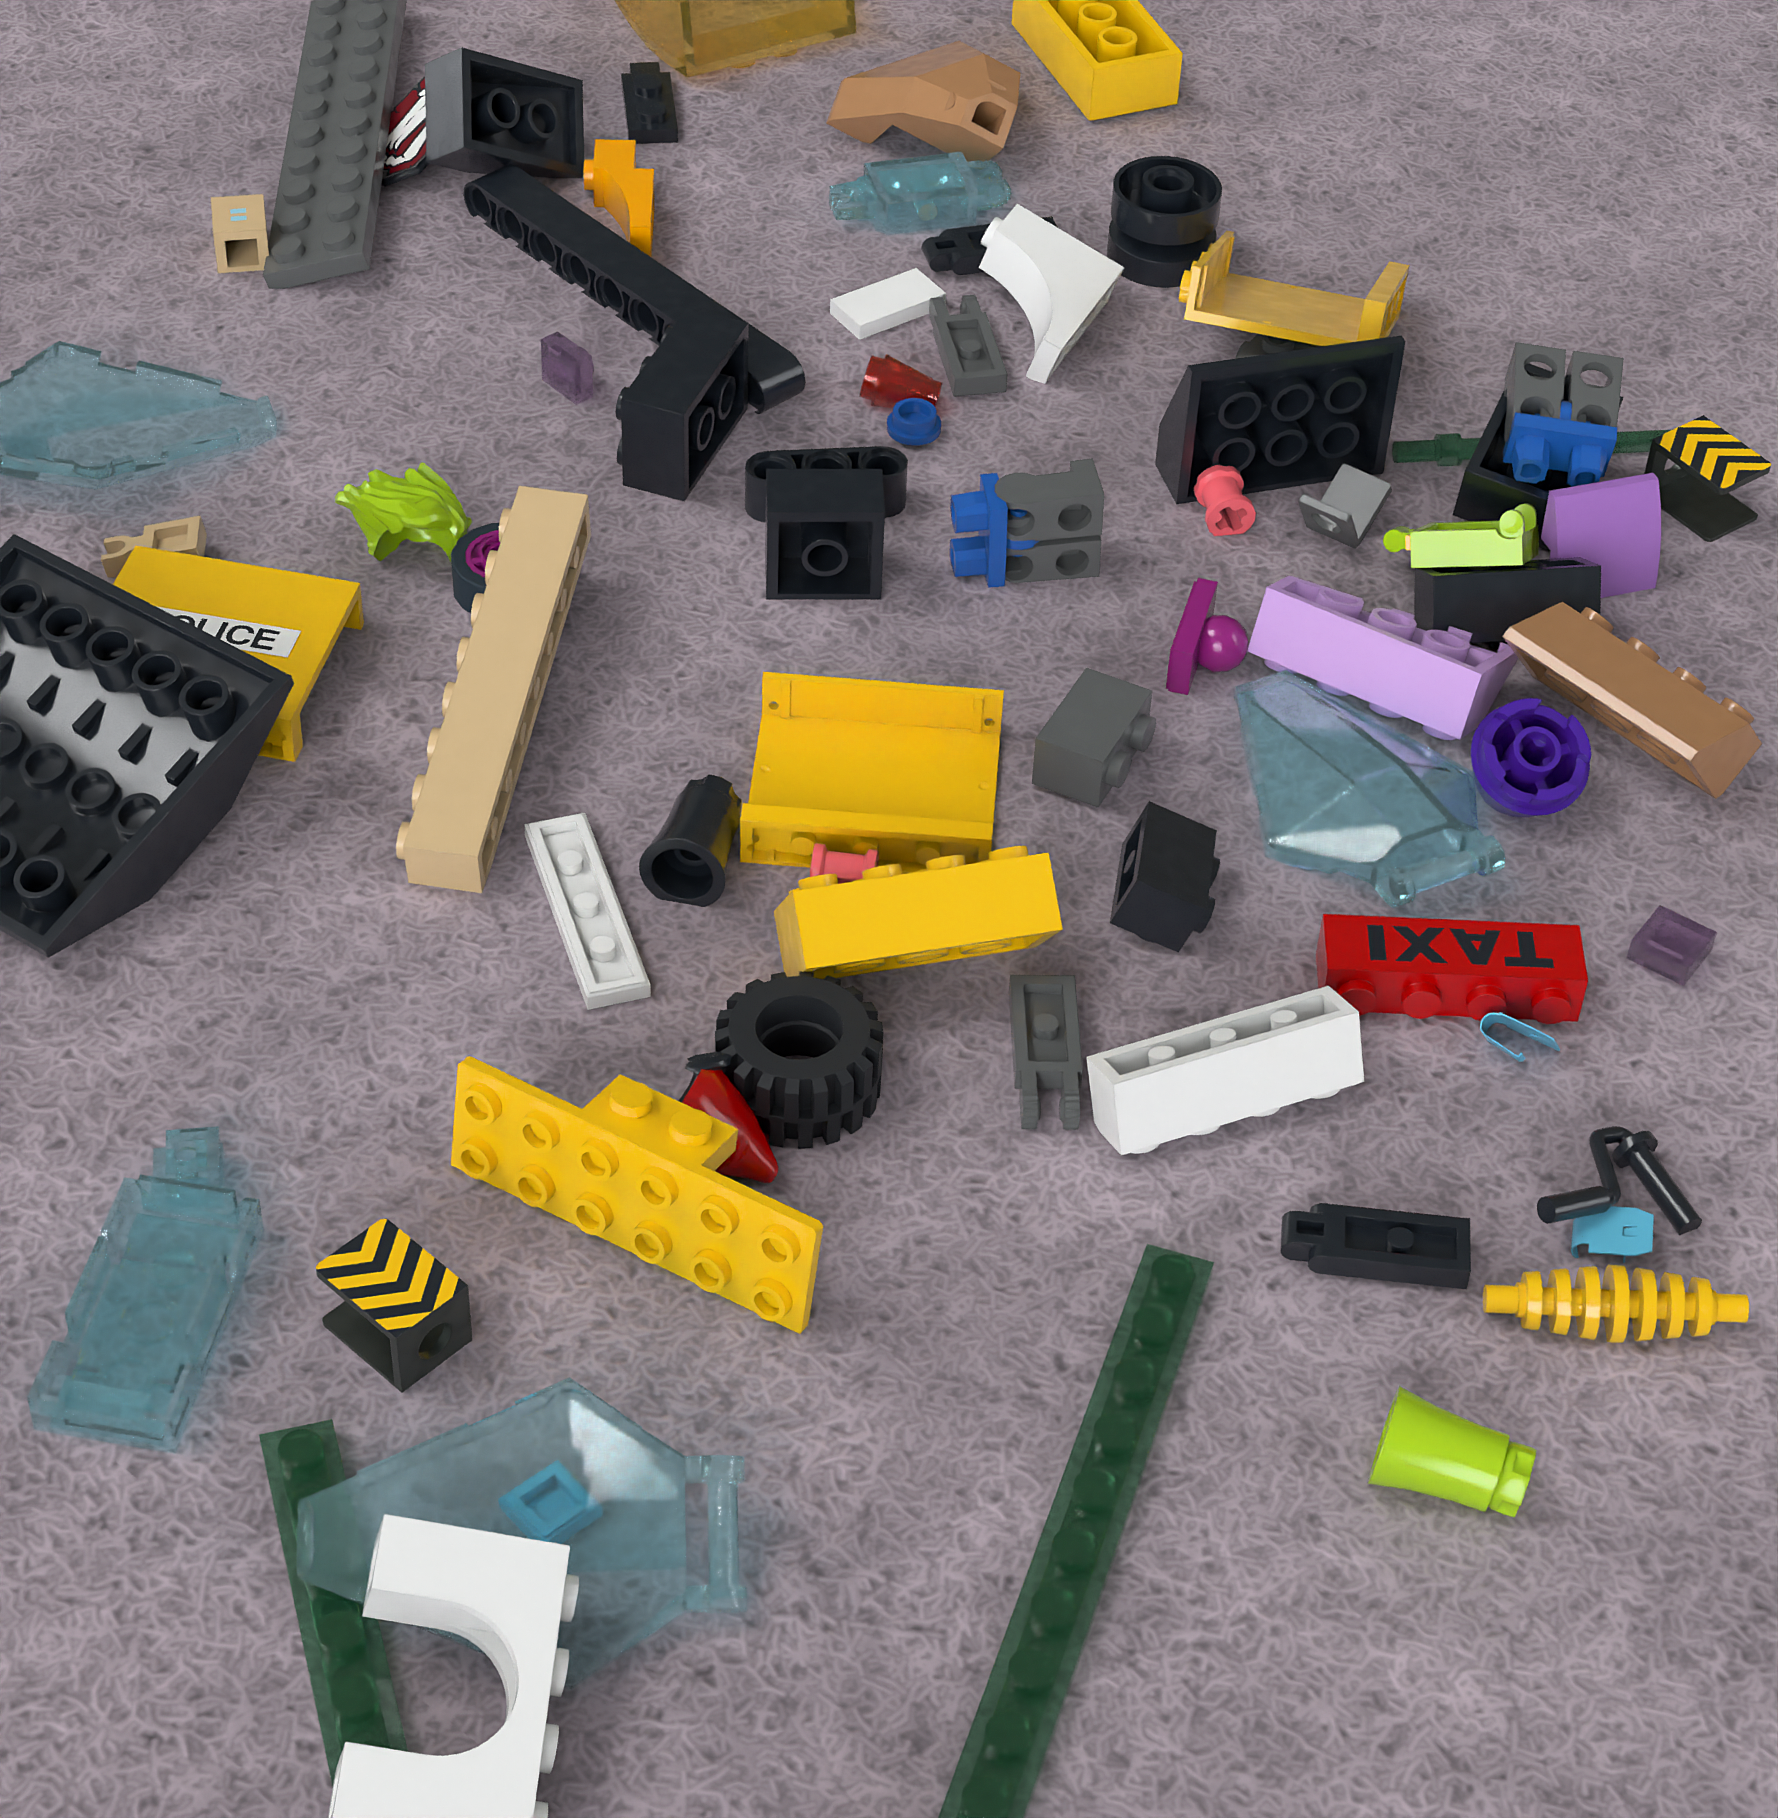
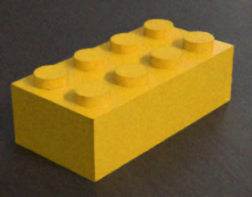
M1013 0L1011 24L1089 121L1177 104L1183 53L1138 0Z
M1012 846L989 852L990 859L968 865L965 863L964 855H952L929 860L926 862L927 869L914 873L902 874L901 865L893 864L862 871V879L838 884L837 874H824L801 879L798 881L799 888L790 890L788 892L789 895L774 910L784 972L787 977L799 976V971L814 972V978L824 979L827 975L841 978L1035 948L1063 930L1049 852L1029 855L1027 846Z

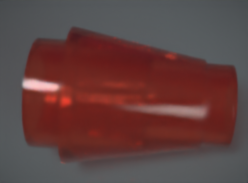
M888 354L885 355V358L872 355L865 372L859 397L872 400L871 406L893 408L901 400L919 398L929 401L936 408L943 382L933 380L932 377Z

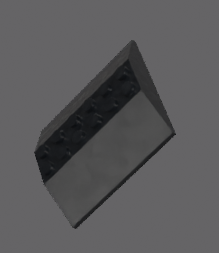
M15 534L0 548V930L49 958L151 900L230 811L294 685V681L291 675Z

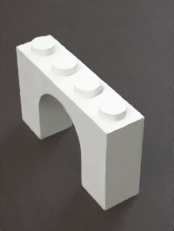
M384 1514L374 1543L362 1616L450 1631L477 1645L491 1659L502 1679L506 1694V1718L501 1729L488 1741L469 1751L454 1755H425L345 1742L336 1767L328 1818H548V1803L535 1800L539 1772L551 1773L558 1744L559 1726L548 1724L546 1720L550 1696L561 1697L569 1662V1650L557 1648L560 1621L571 1622L578 1595L579 1576L567 1574L569 1545Z

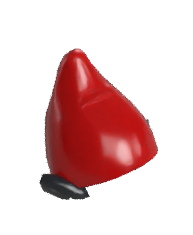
M716 1051L687 1058L689 1062L686 1064L685 1069L693 1072V1076L679 1102L701 1110L709 1116L738 1129L736 1150L715 1172L770 1184L778 1174V1163L753 1111L722 1070L731 1064V1055Z

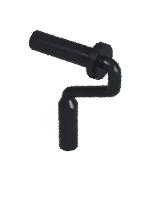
M1620 1126L1597 1129L1591 1133L1589 1138L1590 1149L1602 1186L1544 1196L1537 1203L1538 1216L1546 1224L1606 1212L1612 1205L1618 1203L1621 1197L1620 1186L1606 1144L1619 1143L1612 1154L1613 1161L1619 1168L1627 1166L1632 1168L1678 1235L1695 1230L1702 1223V1219L1654 1154L1658 1146L1655 1136L1650 1131H1641L1633 1134L1628 1129Z

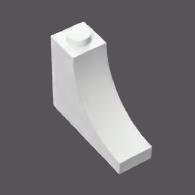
M1016 204L1004 220L995 217L986 230L981 244L987 247V250L979 268L1001 283L1024 310L1032 327L1035 340L1034 359L1026 373V377L1045 384L1107 304L1124 267L1019 204Z

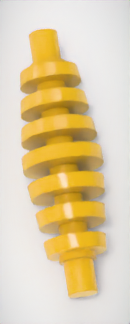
M1607 1265L1604 1272L1602 1289L1600 1288V1278L1596 1266L1579 1267L1575 1288H1571L1569 1270L1562 1268L1550 1271L1547 1287H1542L1539 1271L1523 1272L1521 1282H1516L1515 1286L1485 1284L1483 1289L1484 1313L1515 1314V1317L1521 1319L1522 1328L1536 1331L1539 1330L1542 1315H1548L1550 1333L1567 1335L1571 1316H1576L1578 1337L1595 1340L1599 1329L1600 1317H1604L1607 1342L1615 1343L1624 1342L1629 1318H1632L1634 1340L1648 1341L1652 1340L1657 1319L1660 1320L1662 1338L1671 1339L1681 1336L1684 1320H1687L1690 1335L1694 1337L1708 1335L1711 1325H1715L1716 1322L1746 1323L1749 1316V1300L1746 1294L1716 1293L1715 1290H1712L1709 1279L1692 1277L1688 1292H1685L1684 1282L1680 1274L1664 1272L1661 1277L1659 1291H1657L1653 1270L1636 1267L1629 1290L1628 1274L1624 1265Z

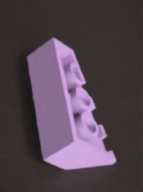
M1290 575L1266 587L1248 652L1264 658L1265 665L1275 671L1285 674H1296L1298 672L1317 680L1316 685L1325 692L1339 696L1351 694L1370 702L1369 707L1378 714L1392 718L1404 716L1423 724L1422 729L1426 733L1439 739L1455 740L1457 738L1460 740L1475 730L1487 715L1518 660L1517 655L1508 644L1501 642L1497 653L1470 645L1473 633L1449 626L1448 631H1426L1416 627L1415 615L1394 608L1392 610L1376 608L1369 613L1362 610L1364 604L1362 598Z

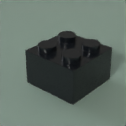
M766 469V600H881L885 524L882 469Z

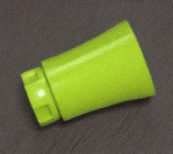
M1399 1386L1381 1433L1369 1474L1368 1484L1411 1490L1450 1500L1485 1512L1489 1506L1490 1509L1501 1514L1515 1517L1530 1480L1537 1450L1521 1443L1509 1441V1434L1467 1420Z

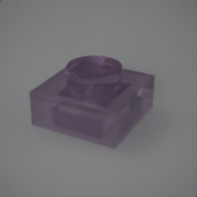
M558 331L542 338V380L575 405L592 398V375L594 373L592 356L584 348L577 346Z
M1659 905L1631 940L1627 959L1684 986L1712 951L1717 932Z

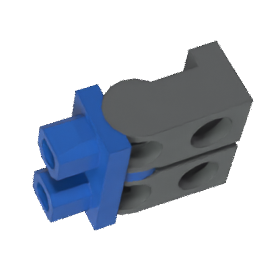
M1515 343L1504 385V396L1507 397L1503 462L1512 463L1516 481L1537 483L1545 480L1548 469L1568 472L1567 483L1571 487L1597 483L1601 477L1605 476L1617 441V422L1624 358L1573 351L1565 375L1566 349ZM1530 362H1541L1551 367L1552 371L1549 378L1530 376L1525 371L1524 366ZM1587 370H1596L1602 372L1608 378L1604 387L1584 383L1580 374Z
M1093 458L1070 461V471L1036 476L1028 473H1012L1000 479L997 473L980 474V491L951 495L950 512L954 532L978 531V536L950 540L949 556L954 576L985 575L988 588L1005 586V580L1024 583L1099 577L1104 491Z

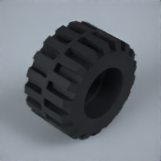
M799 971V976L787 977L785 972L771 974L770 981L763 982L756 979L746 984V993L735 992L727 1000V1009L720 1010L716 1020L715 1052L718 1051L731 1055V1064L722 1070L753 1111L762 1132L769 1134V1145L783 1148L785 1139H798V1149L813 1148V1138L823 1137L826 1145L840 1141V1129L844 1128L850 1134L859 1130L862 1127L863 1116L871 1118L876 1110L877 1098H880L883 1025L882 1022L878 1021V1011L873 1003L863 1002V993L854 986L843 988L841 987L840 979L829 975L824 979L814 978V972ZM793 1055H801V1056H809V1057H813V1058H810V1059H790V1058H785V1057H786V1056H793Z

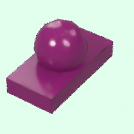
M1198 578L1197 582L1194 581L1170 649L1166 689L1170 692L1188 695L1199 663L1212 672H1228L1238 667L1247 655L1249 641L1246 629L1237 620L1227 615H1214L1217 581Z

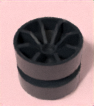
M1173 156L1140 158L1127 163L1118 170L1113 181L1112 220L1109 225L1107 258L1124 267L1121 276L1135 283L1151 287H1180L1184 271H1190L1193 261H1198L1201 253L1208 251L1210 243L1216 242L1217 234L1215 228L1219 221L1222 185L1218 177L1210 169L1197 162Z

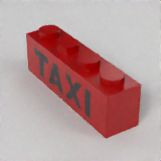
M1323 914L1316 950L1318 989L1326 986L1331 987L1359 1011V1016L1367 1013L1407 1014L1417 1019L1436 1015L1472 1017L1475 1020L1481 1021L1488 1013L1494 1012L1499 1014L1501 1012L1514 1019L1536 1020L1543 1024H1557L1562 1021L1578 1022L1588 984L1580 925Z

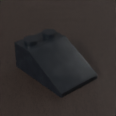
M463 47L425 63L426 163L479 174H488L512 164L532 177L556 179L584 178L583 80Z

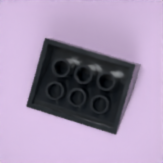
M1402 335L1188 365L1159 424L1155 465L1175 503L1196 502L1197 498L1193 490L1197 483V477L1204 470L1215 465L1233 466L1240 472L1244 482L1242 494L1330 482L1334 479L1342 464L1349 465L1370 475L1383 474L1406 343Z

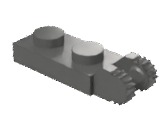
M962 295L960 314L949 315L943 297L930 298L929 317L933 327V336L953 396L1006 392L1008 374L987 314L981 311L977 297L975 295Z
M1010 975L1009 1008L1014 1089H1019L1021 1129L1037 1128L1041 1115V1102L1037 1095V1089H1061L1059 1119L1062 1121L1063 1129L1078 1130L1080 1120L1079 1089H1081L1083 1068L1075 975Z

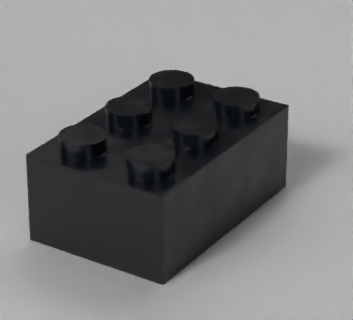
M687 307L675 325L666 328L659 347L652 356L645 357L638 376L630 387H624L621 390L617 399L615 413L616 418L621 420L622 437L617 449V463L622 465L623 486L685 502L748 409V322Z
M1530 363L1524 366L1525 371L1530 376L1550 377L1551 371ZM1503 391L1465 469L1452 515L1467 521H1499L1506 511L1514 510L1520 504H1530L1536 509L1539 547L1550 551L1541 539L1549 491L1571 487L1567 483L1568 472L1548 469L1545 480L1537 483L1516 481L1512 463L1503 462L1507 397L1504 396ZM1620 396V402H1619V410H1620V407H1621V404H1622V401H1623V398H1624V397H1621V396Z

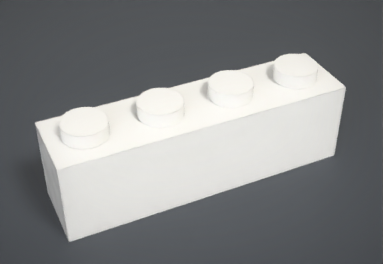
M1326 986L1087 1056L1094 1123L1100 1133L1121 1155L1128 1153L1139 1154L1152 1151L1161 1143L1187 1135L1212 1133L1220 1125L1243 1118L1272 1115L1280 1107L1306 1099L1331 1097L1337 1094L1340 1089L1364 1082L1359 1011L1331 987Z

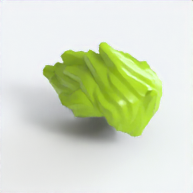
M423 462L420 463L417 471L412 468L407 469L405 478L393 477L378 469L372 470L368 473L369 482L364 480L357 487L346 484L344 491L337 492L335 503L351 510L356 522L367 538L368 553L379 561H382L391 552L395 551L402 541L409 539L412 542L427 541L439 545L446 552L451 562V552L461 537L467 534V529L472 523L471 518L465 515L461 503L445 480Z

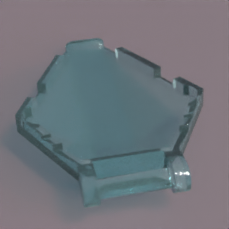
M62 341L56 342L26 361L25 366L12 370L10 378L0 382V477L97 490L256 447L276 438L277 420L267 395L261 396L256 401L221 392L222 380L140 360L137 362L135 371L100 363L102 351Z
M1287 670L1235 686L1234 700L1237 703L1241 722L1240 735L1252 794L1256 796L1260 816L1258 824L1265 857L1285 865L1307 870L1317 869L1327 874L1343 872L1370 883L1384 901L1393 908L1414 901L1417 893L1474 873L1487 876L1504 869L1505 853L1502 845L1494 836H1484L1478 829L1473 771Z
M570 1377L515 1401L514 1406L469 1426L465 1423L357 1471L358 1475L309 1497L299 1499L298 1578L361 1605H364L374 1543L384 1514L569 1545L567 1574L579 1576L578 1595L572 1620L570 1623L560 1621L557 1648L569 1650V1662L564 1688L569 1690L574 1689L686 1613H741L748 1611L747 1587L739 1586L738 1483L745 1481V1458L735 1455L684 1456L643 1430L642 1426L621 1414L620 1411ZM685 1483L708 1484V1586H686ZM412 1625L486 1655L477 1645L458 1634L436 1628Z

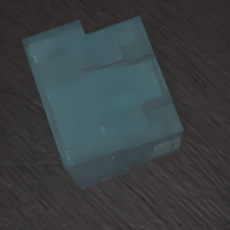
M219 1126L166 1130V1147L153 1148L152 1196L155 1210L225 1204V1153L220 1139Z

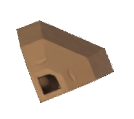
M956 41L844 78L840 83L826 124L861 142L870 144L891 125H894L971 166L981 168L1004 148L1018 107L1020 72L961 41Z

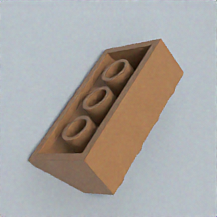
M1561 602L1510 626L1502 637L1532 677L1715 799L1725 792L1762 745L1750 725L1754 717L1742 706L1726 697L1720 704L1704 694V691L1707 689L1706 686L1690 672L1677 667L1671 673L1657 664L1660 657L1649 646L1635 637H1631L1627 643L1611 634L1614 627L1604 617L1588 607H1585L1580 614L1567 604Z

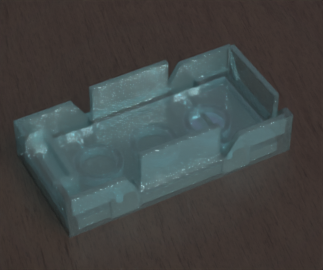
M140 1174L139 1179L124 1177L101 1229V1236L97 1238L66 1308L65 1318L68 1333L63 1343L52 1340L27 1396L34 1430L176 1454L264 1233L260 1199L246 1197L237 1204L236 1190L142 1174ZM119 1251H125L120 1264H114ZM227 1263H230L229 1283H227L225 1274ZM72 1359L78 1360L72 1375H66Z

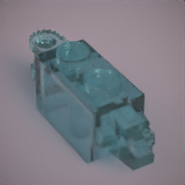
M962 152L864 163V176L858 177L856 181L829 186V206L836 220L858 219V221H871L875 231L886 235L974 225L976 224L977 211L990 210L992 207H996V209L999 206L1003 207V204H1007V201L1011 199L1010 195L1012 193L1005 179L1002 180V170L997 162L987 161V159L984 162L981 160L967 162Z

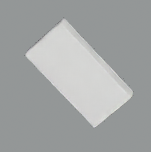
M914 268L830 299V314L860 340L929 314L930 298L943 297L946 303V293L920 270Z

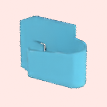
M1494 1012L1488 1013L1481 1020L1480 1030L1486 1040L1519 1062L1526 1059L1523 1053L1516 1055L1486 1035L1491 1025L1496 1023L1504 1024L1518 1033L1560 1051L1554 1038L1501 1012L1499 1014Z
M1611 1206L1604 1213L1575 1218L1572 1225L1571 1253L1575 1258H1579L1577 1245L1588 1244V1253L1623 1255V1263H1625L1626 1256H1638L1652 1252L1654 1215L1638 1208Z

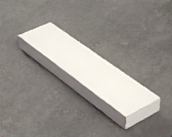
M580 813L524 824L525 838L587 1010L651 997L650 982L586 814Z

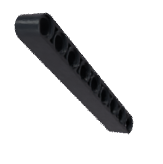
M509 164L467 183L464 187V201L471 216H480L487 221L483 223L503 238H511L518 243L516 247L536 261L543 260L552 266L548 269L569 284L576 283L585 289L581 292L602 307H611L618 312L615 316L638 332L641 330L647 332L652 336L649 339L658 346L661 344L666 328L674 326L687 307L746 322L515 165ZM749 324L748 403L757 409L755 411L756 414H761L801 393L805 388V373L796 356Z

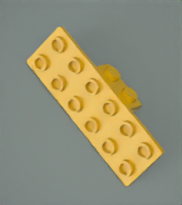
M467 1056L458 1064L451 1151L452 1166L462 1170L471 1178L483 1180L520 1198L529 1206L539 1207L576 1225L587 1234L599 1236L632 1252L647 1263L665 1268L695 1283L704 1291L716 1293L755 1312L766 1321L776 1322L799 1334L808 1326L823 1225L819 1220L715 1172L736 1150L737 1128L621 1074L585 1107L579 1108L471 1056Z

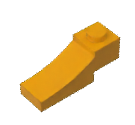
M595 139L594 158L584 159V190H593L594 207H604L618 222L627 241L652 258L655 212L654 169L636 168V140Z

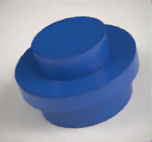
M908 398L899 401L893 407V412L887 418V432L892 439L899 443L915 446L933 442L939 437L941 433V419L937 415L935 406L929 401L919 398Z

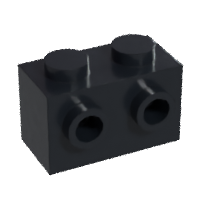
M1149 801L1122 843L1110 924L1134 933L1145 941L1155 942L1178 953L1193 931L1199 934L1202 933L1215 907V899L1209 896V889L1220 867V859L1214 857L1217 830Z

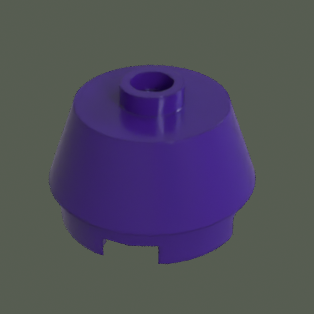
M1538 698L1515 700L1493 710L1480 722L1471 743L1473 776L1479 794L1494 810L1513 817L1548 815L1567 808L1581 795L1589 777L1591 746L1585 729L1572 714L1567 719L1555 709L1540 705L1542 700Z

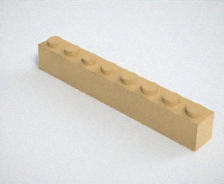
M519 486L512 509L504 508L501 513L499 522L500 546L498 551L490 550L485 567V583L487 586L485 593H476L471 610V626L473 630L470 638L462 637L457 652L458 676L456 682H447L442 700L444 720L441 728L433 727L430 732L427 746V761L429 763L426 775H417L412 791V809L414 813L411 822H402L398 831L396 855L398 859L405 860L408 883L477 893L483 892L590 541L591 528L587 494Z

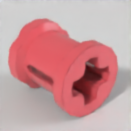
M1215 465L1204 470L1197 477V483L1194 486L1193 491L1198 503L1207 509L1205 522L1209 532L1214 536L1244 534L1255 521V509L1251 500L1243 496L1241 491L1244 487V482L1240 472L1233 466Z
M816 843L813 849L810 877L837 874L838 884L862 879V871L878 867L879 851L869 849L865 855L828 851L825 844Z

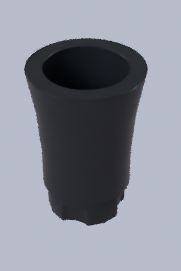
M709 774L703 779H691L677 796L667 820L658 835L644 851L639 862L641 879L646 888L656 898L706 907L713 904L722 895L726 882L727 862L733 839L740 824L742 799L735 794L731 782L722 777Z

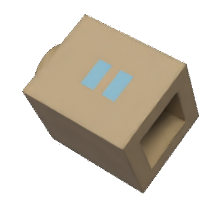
M263 194L211 197L213 237L218 273L264 270L266 256H269Z

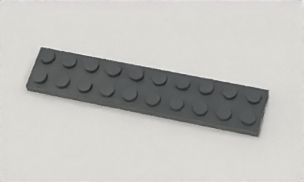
M407 0L311 1L268 242L269 256H266L263 277L269 289H286L370 269Z

